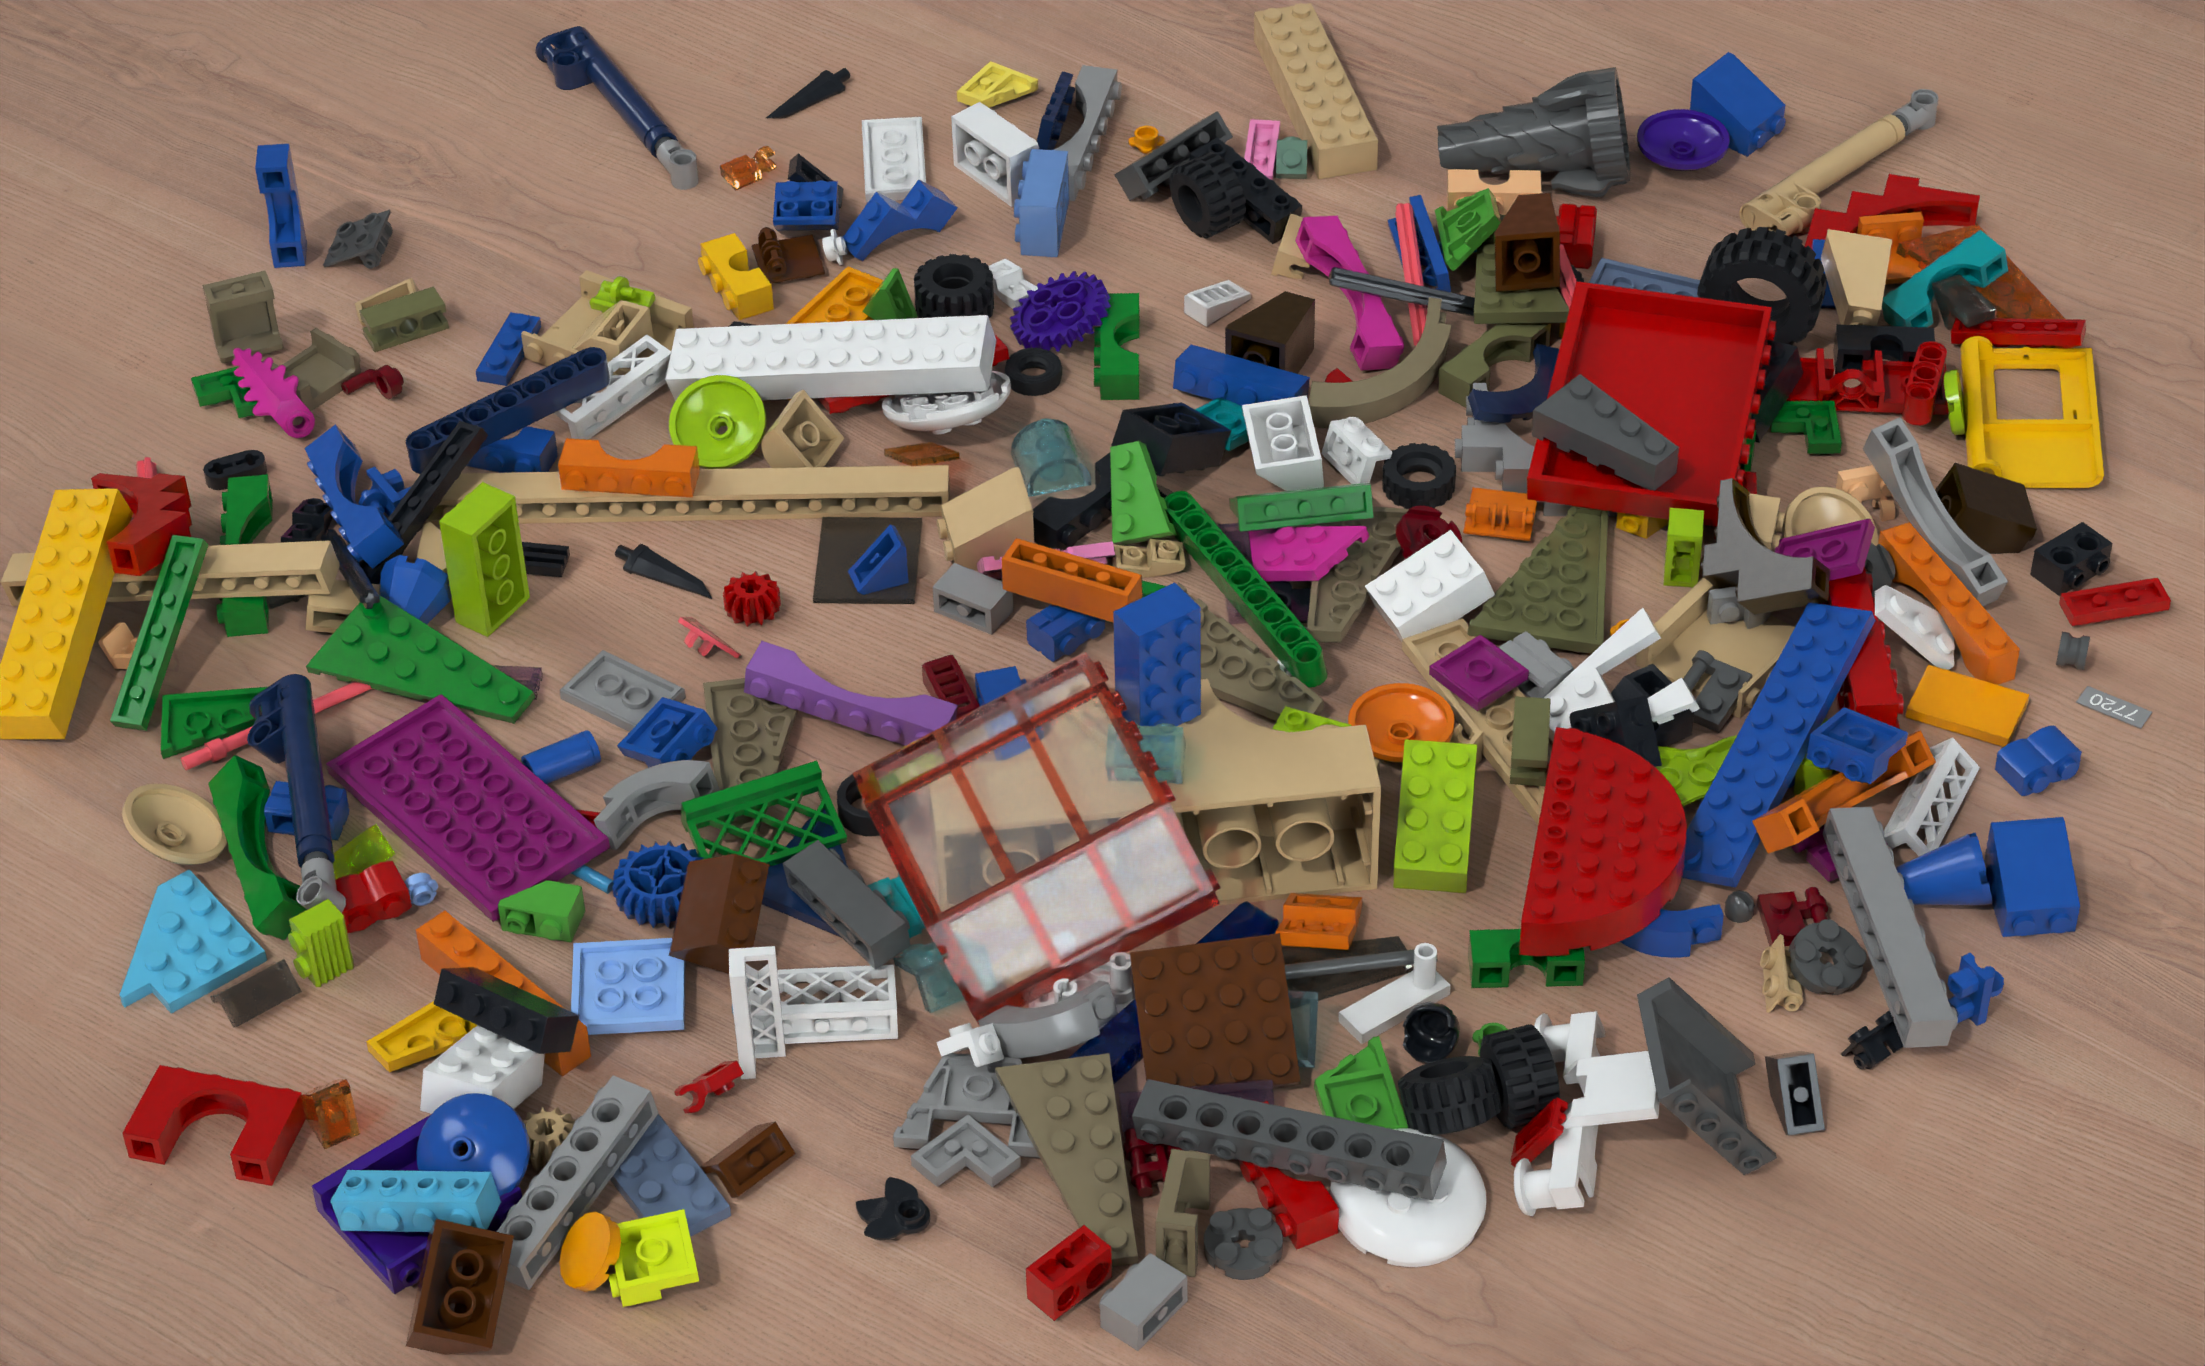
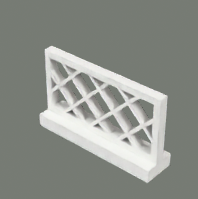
M882 965L876 970L872 966L778 970L780 993L784 991L792 996L784 1002L781 1001L785 1044L898 1039L894 965ZM887 978L878 986L868 982L871 979ZM835 980L848 982L840 988L831 984ZM797 982L810 983L804 989H800L794 984ZM755 986L750 991L762 997L769 989L763 991ZM857 988L866 992L859 999L850 994ZM820 990L830 994L822 1000L813 996ZM762 1009L754 1015L755 1018L762 1022H765L772 1016ZM763 1035L755 1042V1045L777 1044V1041Z

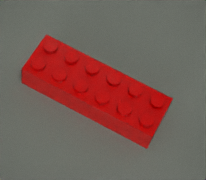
M1864 566L1862 574L1829 581L1828 602L1817 603L1872 611L1876 620L1835 698L1838 711L1845 707L1900 729L1897 716L1903 714L1902 693L1896 692L1897 672L1896 669H1890V645H1884V622L1878 621V617L1875 616V597H1872L1873 579L1871 573H1866Z

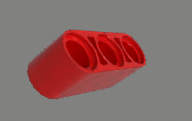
M1928 341L1920 344L1917 349L1906 386L1902 412L1903 419L1909 424L1917 426L1926 425L1932 419L1943 381L1947 349L1941 343Z

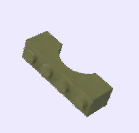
M1551 323L1497 324L1492 329L1485 331L1471 345L1464 347L1459 354L1442 364L1438 372V393L1466 408V396H1469L1472 391L1473 383H1486L1487 390L1489 391L1490 366L1508 360L1530 363L1534 359L1533 351L1537 344L1549 346Z

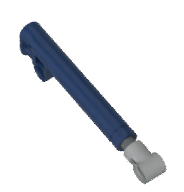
M581 26L572 27L548 35L538 42L535 50L536 56L542 62L547 63L548 69L555 77L556 87L562 90H573L593 83L648 151L669 172L671 183L675 188L687 190L698 184L696 154L692 150L682 147L674 133L588 30Z
M290 674L273 683L250 701V714L256 721L249 731L247 741L250 746L273 763L279 764L285 761L296 852L302 876V884L296 896L297 902L308 910L329 899L342 913L346 905V898L336 888L333 867L334 852L311 682L303 675Z

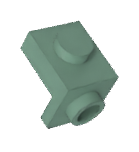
M1293 136L1277 140L1276 178L1307 179V140H1301Z

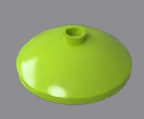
M728 375L708 376L692 383L678 396L671 409L669 432L674 445L697 446L699 467L705 469H725L743 462L758 448L766 430V410L758 393L745 381ZM720 427H728L725 433L718 434Z

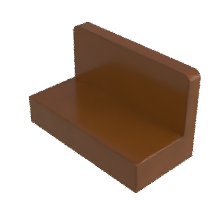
M775 1121L756 1125L704 1163L700 1168L705 1174L716 1172L731 1198L739 1197L796 1153Z

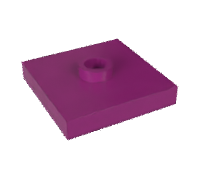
M1480 634L1430 665L1429 675L1476 711H1479L1528 680L1529 670Z

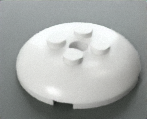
M991 371L988 391L895 395L896 398L893 400L891 398L884 399L882 402L883 413L889 421L899 427L915 431H932L935 435L950 432L954 427L978 424L982 421V418L996 411L1010 394V378L1002 372Z
M1411 1128L1394 1129L1444 1140L1447 1164L1434 1199H1413L1395 1192L1385 1190L1374 1191L1361 1185L1331 1181L1330 1195L1339 1207L1338 1228L1345 1238L1364 1254L1368 1251L1376 1256L1388 1259L1387 1264L1402 1267H1422L1446 1261L1463 1251L1472 1242L1484 1219L1486 1190L1483 1179L1470 1157L1448 1139L1440 1135L1423 1134L1419 1130Z

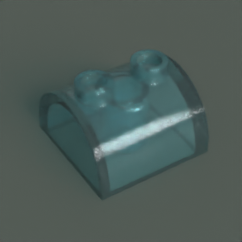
M1041 419L1025 426L1015 436L1011 446V456L1015 466L1020 468L1029 497L1091 485V475L1075 435L1066 423L1056 419Z

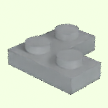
M970 1115L963 1117L911 1155V1166L937 1187L966 1166L991 1187H994L1021 1167L1020 1156Z

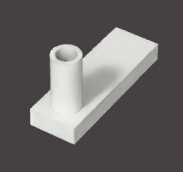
M1429 943L1417 945L1414 950V970L1339 1012V1023L1361 1044H1364L1373 1037L1406 1020L1407 1015L1416 1005L1429 1001L1436 1003L1450 995L1451 984L1436 971V947Z

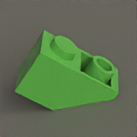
M546 880L500 900L498 910L502 931L537 936L549 940L572 942L585 913L582 886Z

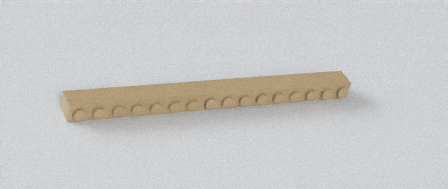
M949 465L700 469L693 498L562 490L559 472L461 473L424 524L430 521L434 525H440L439 521L443 516L450 512L468 493H471L482 482L515 496L519 524L942 516L941 505L950 501Z

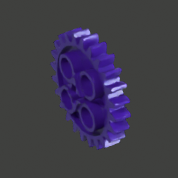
M1073 271L1066 278L1064 273H1061L1058 280L1054 281L1052 277H1049L1048 284L1038 283V290H1028L1027 294L1029 297L1018 300L1021 306L1013 308L1015 315L1010 317L1012 322L1010 328L1019 345L1022 344L1025 349L1042 348L1050 351L1054 347L1059 352L1062 345L1066 344L1071 348L1074 340L1084 341L1082 335L1085 333L1093 334L1092 327L1103 324L1100 318L1108 316L1106 309L1111 307L1109 302L1110 296L1102 280H1098L1094 274L1089 277L1087 272H1083L1078 277L1076 271Z

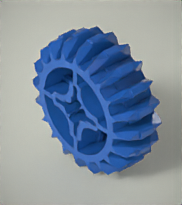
M671 840L662 846H659L655 841L654 846L649 848L641 844L639 852L629 851L627 859L619 861L618 869L614 870L613 896L616 897V904L619 910L624 911L627 919L636 918L639 926L648 921L653 928L658 923H664L669 927L671 922L676 921L687 865L690 861L701 860L704 857H699L696 849L688 850L684 843L674 847Z

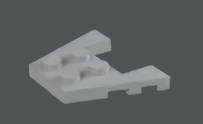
M952 1053L943 1056L923 1086V1094L917 1103H913L909 1108L907 1119L902 1127L898 1126L893 1135L894 1147L921 1149L930 1142L934 1119L959 1121L966 1115H970L977 1122L1011 1124L1008 1147L1019 1156L1040 1158L1018 1113L1016 1114L1010 1103V1098L1005 1088L1001 1086L995 1072L996 1067L1022 1064L1021 1059L1004 1057L1001 1061L976 1067L970 1054Z

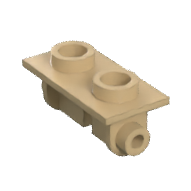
M1781 934L1770 947L1765 948L1760 960V966L1763 968L1764 974L1762 993L1765 996L1767 1013H1770L1776 1005L1785 1007L1787 1011H1796L1803 1003L1801 984L1792 974L1789 965L1792 961L1791 951L1789 952V946L1784 947V936Z

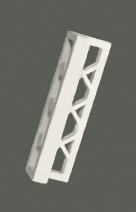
M646 334L608 362L610 382L606 389L575 402L582 403V406L572 414L565 408L554 414L568 423L572 439L589 440L667 383L665 379L671 351ZM646 348L655 352L650 357L637 358V355ZM619 368H631V371L625 375H613V372Z
M1953 737L1930 747L1936 763L1911 778L1884 829L1883 837L1885 842L1888 843L1887 847L1893 849L1907 843L1918 856H1921L1940 846L1980 768ZM1955 759L1965 769L1963 776L1957 775ZM1943 782L1949 784L1951 799H1946ZM1931 805H1936L1939 822L1933 821ZM1919 828L1925 830L1927 845L1916 835Z
M775 946L729 949V979L738 1059L744 1073L741 1075V1079L756 1078V1058L786 1056ZM768 960V964L759 971L746 964L747 961ZM758 984L769 989L762 997L750 990ZM761 1009L772 1015L765 1022L754 1017ZM763 1035H766L777 1041V1044L755 1045V1042Z

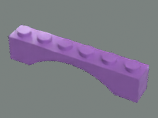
M761 641L745 672L744 693L941 757L955 729L958 707L956 704L925 694L905 698H881L850 692L816 675L800 660L794 651Z

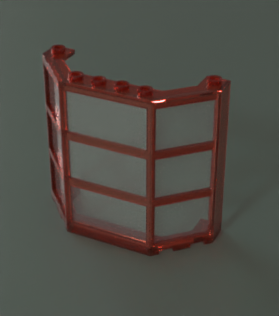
M1087 652L852 773L862 798H865L863 801L930 937L934 940L941 955L949 954L943 958V961L978 1024V1020L1005 1005L1021 1008L1052 992L1053 985L1057 980L1066 978L1071 982L1109 962L1112 954L1117 952L1127 953L1220 904L1215 891L1221 889L1211 868L1204 871L1170 804L1176 799L1167 781L1158 782L1154 773L1160 769L1150 750L1143 753L1138 745V742L1144 739L1134 720L1127 723L1123 717L1122 712L1128 709L1118 690L1110 692L1105 683L1109 678L1100 661L1093 663Z

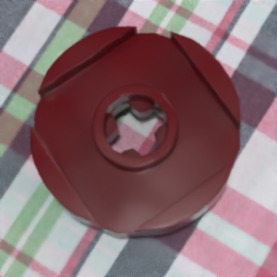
M1420 505L1410 508L1396 524L1395 531L1397 540L1403 549V556L1407 559L1449 530L1462 543V536L1458 527L1452 520L1448 524L1444 519L1440 518L1442 512Z

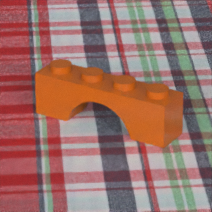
M566 438L558 463L562 490L693 498L700 473L697 446L664 444L657 452L641 459L625 460L607 454L602 449L599 440Z

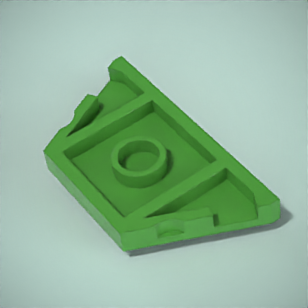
M1489 188L1479 191L1472 196L1457 200L1456 204L1458 207L1446 211L1441 206L1435 210L1445 263L1452 271L1457 269L1492 235L1501 223L1496 197Z
M1379 1036L1370 1039L1368 1046L1354 1056L1349 1054L1339 1062L1336 1068L1327 1070L1315 1079L1314 1090L1322 1115L1390 1129L1408 1128Z

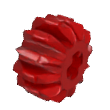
M757 571L752 575H746L742 572L740 578L732 577L730 578L729 585L724 586V610L727 616L733 618L735 624L744 621L747 627L751 623L756 622L762 626L764 619L773 620L774 614L780 611V590L777 586V581H772L769 574L759 576Z

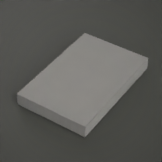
M604 650L560 689L562 700L629 732L662 697L681 702L686 697L684 688Z

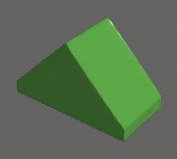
M893 268L862 311L874 320L918 317L898 268Z

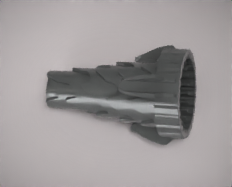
M1616 67L1581 72L1567 77L1538 97H1532L1533 102L1502 106V112L1479 115L1467 122L1437 126L1441 167L1446 169L1479 170L1480 172L1492 171L1493 174H1506L1510 170H1538L1541 173L1559 171L1551 180L1552 190H1562L1571 194L1603 197L1612 186L1626 184L1631 179L1626 120Z

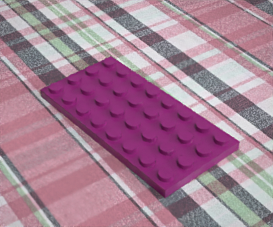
M442 694L326 763L328 774L493 922L500 918L498 910L500 900L546 880L557 882L610 848L609 839L605 834Z

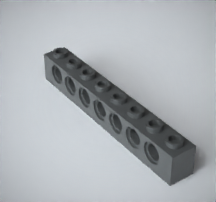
M1149 1079L1146 1081L1132 1114L1137 1139L1144 1140L1150 1144L1160 1143L1179 1147L1185 1151L1192 1150L1213 1154L1226 1160L1237 1159L1254 1163L1260 1167L1270 1166L1285 1169L1298 1175L1309 1174L1327 1178L1336 1183L1347 1182L1365 1186L1374 1191L1385 1190L1395 1192L1413 1199H1434L1447 1164L1443 1139Z

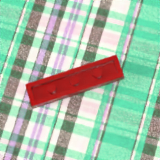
M1956 318L1951 330V344L1962 345L1970 337L1981 336L1989 339L1992 345L1996 347L2026 345L2030 348H2039L2045 345L2068 349L2082 346L2086 333V320Z

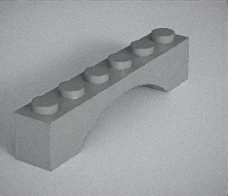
M1082 65L1076 79V108L1082 114L1084 122L1079 131L1070 140L1054 149L1068 151L1070 201H1075L1079 189L1083 190L1085 187L1086 172L1091 171L1093 166V154L1099 152L1101 135H1106L1108 117H1113L1115 100H1120L1122 83L1117 82L1116 69Z
M1901 417L1872 429L1863 447V451L1912 526L1982 606L1998 600L2008 582L1990 553L1981 549L1970 540L1945 509L1928 476L1918 443Z

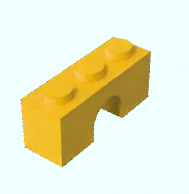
M735 233L700 243L702 256L698 258L700 270L703 275H708L713 290L716 293L720 292L726 309L732 310L739 321L774 310L771 283L760 268L749 270L747 249Z

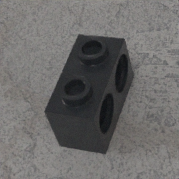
M2081 522L2034 550L2030 575L2060 596L2061 593L2077 589L2090 578L2104 573L2110 565L2113 543L2084 522Z

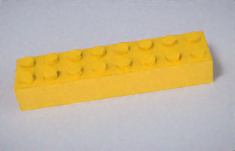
M118 489L55 490L0 664V739H65L115 574L107 541L120 533L130 523L133 515L132 510Z

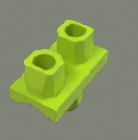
M618 276L613 282L604 280L598 294L591 298L589 303L591 309L602 311V313L620 300L650 308L655 301L654 292L630 287L626 277Z

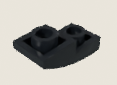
M310 498L303 500L292 512V526L281 536V542L321 541V536L326 535L333 517L330 512L333 510L321 499Z

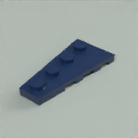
M1061 72L1050 103L1046 107L1045 115L1041 119L1036 141L1038 142L1039 149L1054 150L1056 148L1057 141L1055 140L1059 141L1063 128V123L1061 122L1065 123L1069 107L1075 95V87L1071 86L1074 74Z

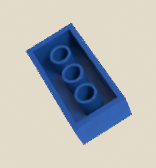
M1173 583L1113 611L1115 710L1134 727L1133 737L1142 744L1201 715V607L1176 583Z

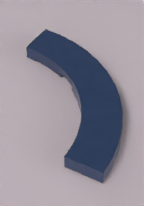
M1537 344L1533 351L1535 359L1534 378L1520 388L1500 392L1472 389L1468 396V401L1474 419L1498 423H1509L1512 419L1522 418L1524 421L1533 419V410L1547 400L1559 349Z

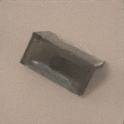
M282 959L211 995L210 998L213 1003L220 1001L234 1028L302 991L285 959Z

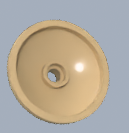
M1814 487L1800 493L1788 505L1785 511L1783 538L1864 519H1871L1873 524L1874 521L1866 508L1850 494L1832 487ZM1876 526L1871 543L1875 546L1878 545Z
M168 784L143 785L134 789L128 795L123 805V821L133 839L146 851L160 859L183 865L202 864L217 858L227 844L217 810L205 799L184 788Z

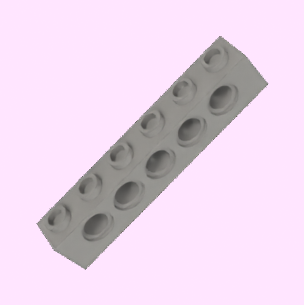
M614 1075L604 1087L598 1090L592 1104L584 1115L575 1121L572 1131L563 1143L554 1149L549 1162L540 1174L533 1177L528 1190L519 1202L510 1208L505 1221L496 1231L514 1236L506 1275L507 1281L530 1290L563 1245L566 1235L573 1224L587 1212L658 1115V1110L650 1090Z

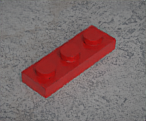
M2157 577L2061 593L2059 605L2071 626L2166 611L2169 610L2171 599Z

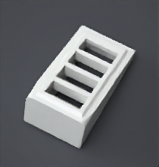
M1227 280L1185 295L1184 313L1207 327L1250 300L1251 293Z

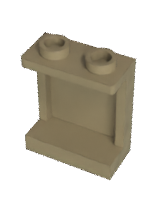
M266 270L203 285L214 344L221 363H228L234 360L233 350L235 348L242 350L250 348L251 355L256 352L269 354L284 348L273 304V299H275L274 292Z
M318 328L310 331L312 345L282 364L286 367L284 379L292 375L298 377L296 395L310 411H313L343 391L341 383L361 373V360L356 350L352 347H347L337 341L332 335L326 334ZM273 363L271 370L277 368L278 365Z
M1171 1149L1156 1218V1257L1183 1274L1195 1277L1198 1266V1215L1185 1213V1210L1187 1208L1209 1209L1211 1156L1207 1153H1199L1192 1150Z

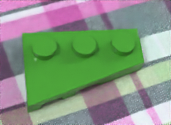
M1136 441L1110 447L1113 544L1128 545L1148 541L1150 538L1158 539L1177 535L1174 525L1169 523L1165 511L1168 509L1165 499L1160 496L1156 485L1157 476L1146 444Z

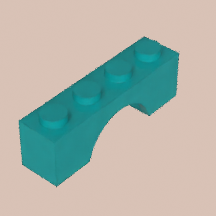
M1979 230L1971 237L1964 239L1951 251L1940 256L1921 272L1914 274L1901 286L1887 293L1883 297L1882 302L1884 320L1891 326L1929 327L1934 323L1931 310L1932 303L1943 291L1959 285H1974L1984 288L2008 271L2005 249L1983 231Z

